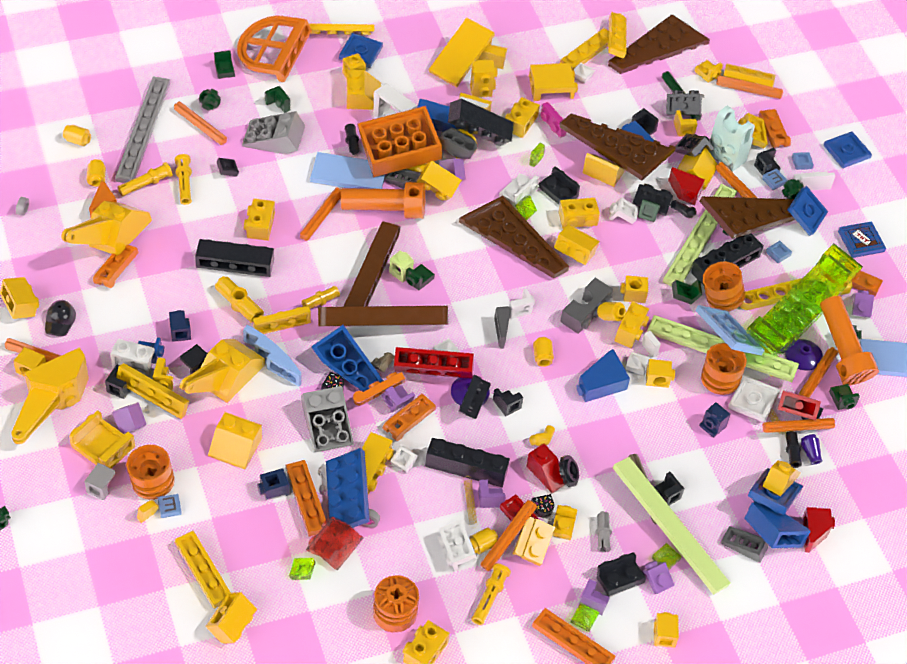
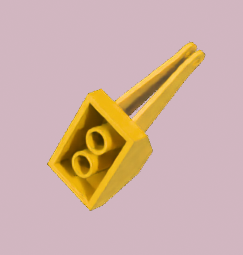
M103 201L92 212L90 220L64 229L61 238L63 241L71 244H89L90 247L110 254L114 253L117 256L125 249L126 245H129L145 229L152 219L147 211L123 203Z
M221 339L208 352L201 368L186 376L181 381L179 388L185 390L188 394L211 392L228 403L265 366V358L236 339Z
M80 347L24 373L29 393L11 431L15 444L25 443L55 409L62 410L71 407L81 400L89 376L86 358Z

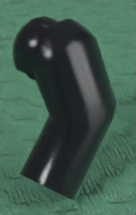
M673 200L670 204L672 209L678 211L686 218H693L697 213L695 207H689L679 201Z

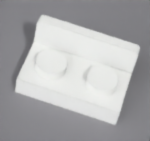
M520 173L499 193V197L504 196L514 208H517L521 203L526 202L531 193L534 194L537 191L539 177L535 175L530 179Z
M117 339L110 353L112 368L117 364L125 363L150 377L152 373L151 358L155 350L153 347Z
M462 519L438 528L441 534L438 537L441 548L446 547L447 554L444 556L448 566L453 565L454 570L458 571V565L477 558Z

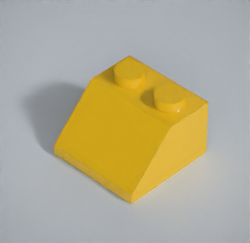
M347 69V109L373 110L374 91L381 87V82L365 70Z
M224 412L216 426L208 456L246 469L262 440V425Z

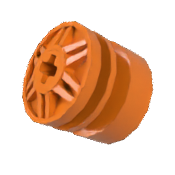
M726 261L717 262L705 270L703 285L707 302L711 308L732 311L743 304L745 289L742 272L737 265Z
M718 343L711 346L707 351L701 372L702 384L715 394L726 395L735 392L741 383L747 359L745 353L732 350L726 343Z
M152 444L140 446L131 452L127 458L126 467L134 492L139 497L147 500H155L168 494L175 482L168 452L163 447Z
M393 575L382 579L377 584L374 591L373 617L378 626L385 631L395 633L403 632L415 623L419 605V590L415 583L407 577Z

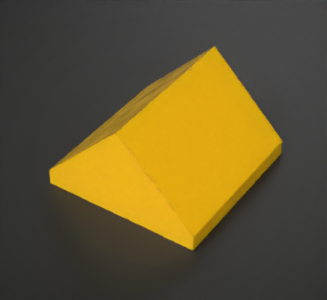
M704 147L703 151L696 157L684 155L677 169L705 179L703 189L706 190L716 172L715 166L718 163L708 149Z
M587 153L583 174L615 187L625 170L598 155Z

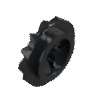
M565 455L560 458L558 464L560 467V478L563 479L564 485L575 487L579 480V468L572 456Z

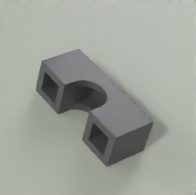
M595 277L584 288L582 300L588 304H581L573 299L562 310L560 322L577 334L583 329H587L591 320L594 317H598V306L604 302H612L613 288Z

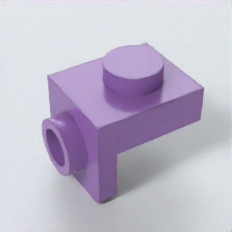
M858 290V293L852 294L853 306L851 315L871 318L874 295H870L868 291Z
M657 560L645 564L646 568L641 570L647 576L654 594H659L675 586L665 562L657 563Z

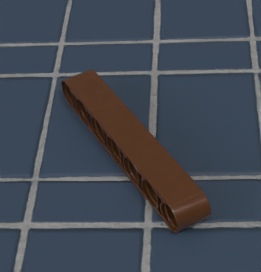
M385 221L381 222L343 307L369 305L397 242L401 226Z
M448 306L318 307V326L448 325Z

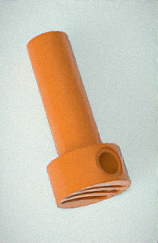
M406 182L404 189L342 188L341 209L404 211L405 218L424 219L425 183Z
M832 296L823 300L820 303V307L841 358V361L836 365V369L842 384L856 385L876 376L879 373V369L871 352H863L842 297Z

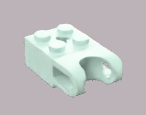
M728 105L725 106L716 116L710 138L714 150L709 151L710 154L717 161L723 162L732 172L747 161L753 141L752 135L755 125L749 121L743 125L739 124L735 119V110Z

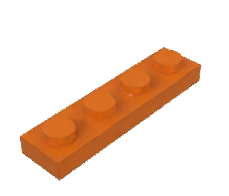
M301 460L286 464L285 469L308 536L329 532V527L306 461Z
M547 608L543 609L532 624L533 628L586 664H612L616 658L614 654Z

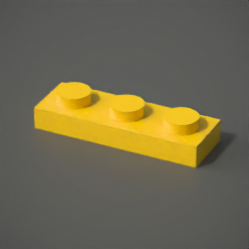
M726 63L723 75L773 87L775 81V74Z
M309 306L288 311H280L271 315L259 316L253 319V328L262 334L309 324L311 323V310Z

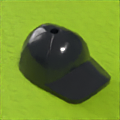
M57 300L51 304L46 314V334L54 336L67 335L76 319V311L71 303L66 300Z

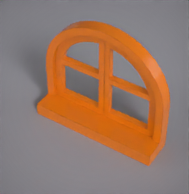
M269 16L256 21L242 33L237 44V53L243 65L248 69L276 75L279 82H285L312 30L307 19ZM279 25L293 27L286 42L271 40ZM273 26L266 39L252 38L260 30ZM248 44L262 46L255 60H252L247 55ZM267 47L282 49L274 64L259 62Z

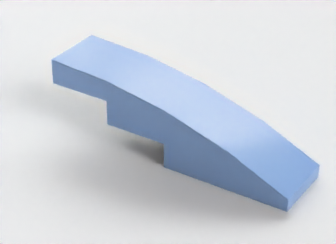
M247 324L243 329V340L254 346L255 352L265 358L267 369L300 386L301 371L291 358L272 340Z

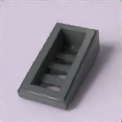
M403 169L388 173L385 181L404 189L406 182H416L421 173Z
M510 306L496 307L494 322L500 349H504L511 312Z
M729 526L721 540V544L761 563L768 549V544L762 537ZM733 535L736 536L734 542L731 541Z

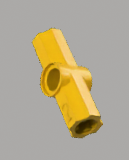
M222 276L218 279L215 289L231 303V308L234 311L240 312L250 323H253L254 318L264 315V311L248 296L246 289L238 287L228 276Z

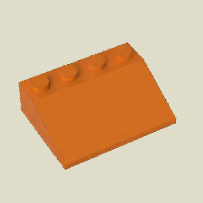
M426 106L357 123L373 177L442 159V145Z

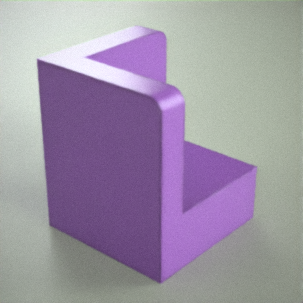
M463 159L439 161V166L461 180L466 179Z
M399 385L396 388L389 387L381 397L393 413L410 403L415 394L412 392L408 395L404 387Z
M139 402L121 407L112 412L117 428L123 434L146 425Z
M479 480V507H500V504L506 499L503 489L489 488L488 480Z
M589 579L581 595L579 606L602 616L610 597L596 591L597 582Z

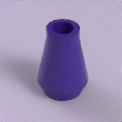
M815 434L802 437L800 445L809 458L811 465L823 462L819 438Z

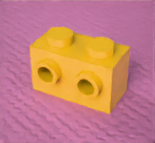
M493 60L472 61L470 79L472 96L492 97L493 90H496V80L494 78L498 75L497 67H494Z
M523 97L513 104L511 112L507 113L505 118L514 122V135L524 138L538 118L539 104Z
M430 161L426 164L416 182H424L426 191L430 190L435 193L438 199L447 201L452 198L462 180L435 162Z
M596 197L560 200L558 213L562 228H565L568 224L573 227L598 226L600 212Z
M253 198L252 205H248L247 216L249 217L244 221V230L247 231V238L269 241L275 216V201Z
M568 224L559 233L554 248L562 254L575 259L577 262L586 265L595 255L600 241Z
M26 278L3 279L0 295L13 319L35 317L37 308H39V299L34 295L32 286Z
M632 301L618 328L614 341L632 349L635 340L639 341L643 333V330H641L642 326L646 327L650 317L647 316L649 308Z
M242 592L228 593L205 627L221 643H235L240 639L246 625L252 621L257 608Z
M427 620L424 626L420 625L416 630L414 640L412 642L408 641L403 649V662L405 664H434L449 643L450 633Z

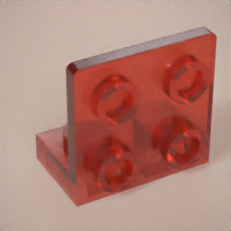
M332 516L322 524L321 531L309 540V546L306 550L309 553L320 556L335 570H339L364 537L347 522Z

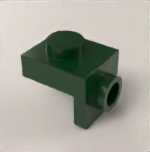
M678 280L671 284L673 298L692 305L702 296L701 281L696 280L691 285Z

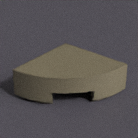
M386 352L379 359L376 357L371 364L375 369L385 372L395 356L390 352Z

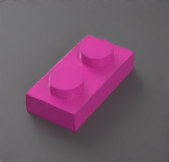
M549 102L543 103L540 113L542 120L560 138L566 136V131L560 128V122L564 119Z

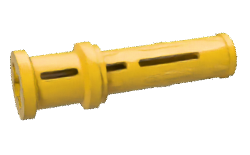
M179 154L175 157L177 165L175 172L179 178L180 203L183 205H188L192 202L189 178L192 174V169L189 166L191 157L187 154Z
M163 162L161 166L155 169L150 168L147 171L148 173L117 186V189L123 197L148 184H157L159 180L173 176L170 166L167 162Z
M494 564L493 573L486 580V590L471 618L477 625L484 624L497 594L504 589L503 584L511 574L510 569L505 565Z

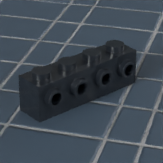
M462 98L450 102L448 123L455 125L458 129L468 131L469 134L480 136L483 140H489L497 146H503L506 143L512 142L513 121Z
M752 233L737 237L731 242L724 243L718 249L711 250L705 256L696 258L693 262L691 273L703 285V274L710 265L726 261L734 263L741 268L759 258L764 245Z
M199 239L195 254L196 268L271 277L274 263V248Z
M432 437L426 453L425 467L476 481L488 480V484L503 488L510 458Z

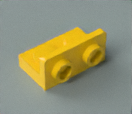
M747 112L739 119L738 123L743 125L749 121L754 124L752 144L764 149L768 145L764 119Z

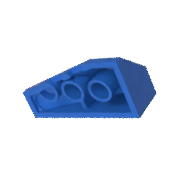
M344 325L311 346L324 365L362 392L368 390V386L372 383L384 381Z

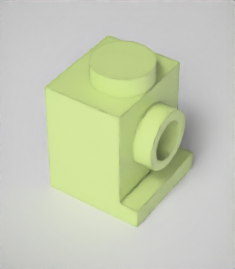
M401 250L390 258L389 273L403 283L406 280V269L409 267L413 269L414 260L408 253Z

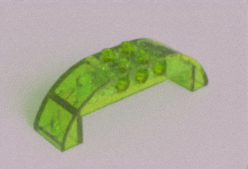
M833 243L823 253L817 264L763 317L759 316L747 328L746 333L774 357L778 358L822 316L823 312L820 303L829 297L840 296L863 266Z

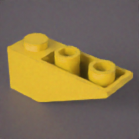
M370 432L362 446V450L365 451L368 495L370 491L374 492L378 483V476L384 474L386 469L385 463L387 460L390 461L394 454V449H392L393 440Z

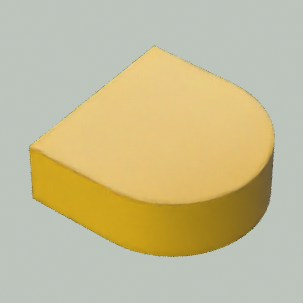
M154 500L147 501L138 507L137 519L143 523L156 513L159 506Z

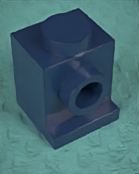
M184 310L169 312L172 342L191 340L189 318H185Z
M715 402L705 411L699 426L714 438L727 427L731 414Z
M283 468L260 474V483H257L260 496L264 495L266 500L281 495H290V484Z

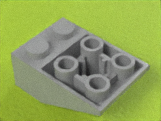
M296 111L255 118L249 122L242 146L281 154L298 151L306 125Z
M342 386L307 392L300 396L314 453L354 445Z

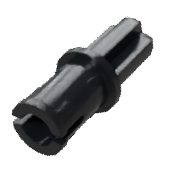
M350 123L345 125L344 128L346 132L345 142L348 144L349 152L352 155H356L360 152L359 136L356 133V126Z
M789 431L785 435L787 443L785 450L788 453L791 467L799 468L802 466L800 456L802 449L798 442L797 432Z

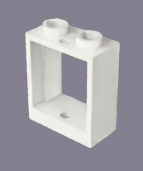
M388 83L374 91L373 116L375 118L396 114L397 112L391 109V106L399 112L417 108L415 103Z

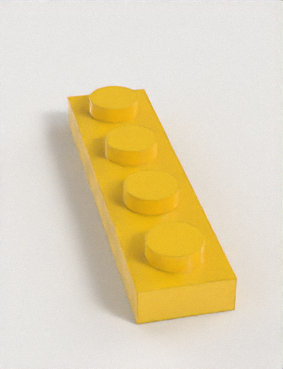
M611 12L609 16L608 53L624 58L626 55L627 17L620 13Z
M309 23L312 30L310 34H320V31H327V34H337V31H344L345 35H351L354 31H361V35H371V32H374V24Z
M602 28L564 56L560 63H570L572 70L580 63L585 64L608 47L609 31Z
M125 363L118 367L116 378L127 382L129 390L179 419L186 415L189 400Z
M194 530L174 539L178 550L213 609L219 607L227 594L231 592Z

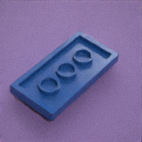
M359 448L327 460L326 475L330 532L335 535L370 522L365 451Z

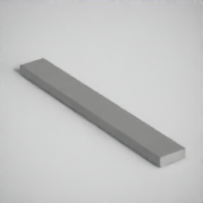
M152 77L115 176L116 182L126 183L136 178L167 94L170 79Z

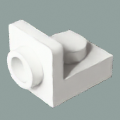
M620 198L610 205L609 219L613 220L619 216L633 224L637 220L639 207Z
M523 289L522 299L510 301L511 319L532 314L535 300L533 295H530L528 289Z

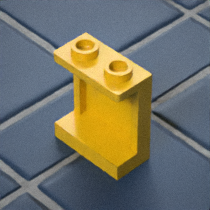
M570 63L530 65L528 77L533 101H540L541 94L569 93L570 99H574L575 92L578 91V84L574 81L575 71L572 70Z
M98 410L94 414L89 415L85 422L79 427L74 428L69 435L72 448L95 465L100 463L111 469L135 448L134 435L129 432L121 433L106 422Z

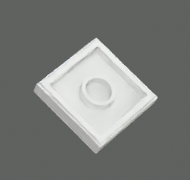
M744 376L728 405V409L765 422L780 394V389Z

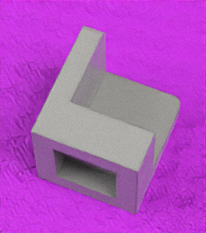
M97 463L84 481L86 492L105 500L109 495L107 485L114 477L115 470Z

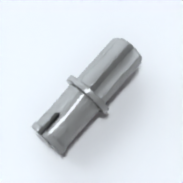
M601 511L597 514V550L605 553V548L606 552L611 550L610 535L612 530L610 529L609 513Z

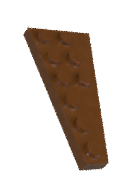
M671 14L626 48L624 58L614 56L610 59L608 66L619 74H623L637 69L640 65L652 64L654 60L659 59L661 61L679 55L684 50L696 49L698 45H708L710 39Z
M572 113L560 122L561 129L641 181L672 155L676 148L672 145H669V147L661 145L660 141L657 140L653 142L646 140L641 135L619 128L616 130L608 128V125L604 123L601 125L593 123L591 119Z
M504 196L459 217V223L553 279L569 271V265Z
M702 196L699 200L732 239L796 220L788 211L794 199Z

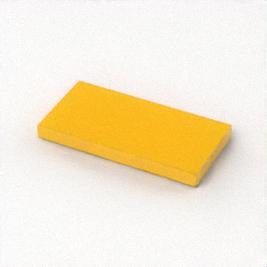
M466 17L428 69L429 72L458 87L472 68V61L480 57L495 36V33Z

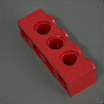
M396 347L394 369L395 372L472 378L474 353Z

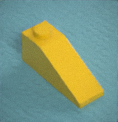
M777 460L771 467L762 487L781 496L800 476L801 472L792 468L789 463Z

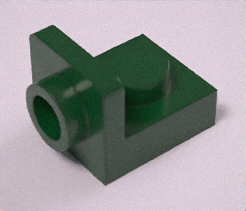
M231 51L214 52V65L218 79L235 77Z
M280 85L265 91L266 105L275 103L284 113L290 111V97Z
M422 264L414 270L410 267L406 269L407 283L418 291L435 277V274Z
M849 384L831 387L829 390L838 410H849L856 407L860 398L859 393L853 394Z

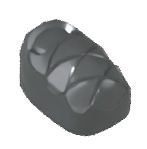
M454 128L442 132L439 136L442 149L452 156L470 159L477 149V143L472 138Z

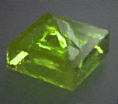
M539 142L531 151L529 165L536 167L544 157L545 145Z
M526 195L515 205L517 211L526 220L537 211L530 195Z
M666 543L653 554L652 559L657 560V563L665 562L668 570H670L681 560L682 556Z
M294 558L289 573L291 580H311L316 563L314 558Z
M580 603L570 623L590 632L599 616V612Z

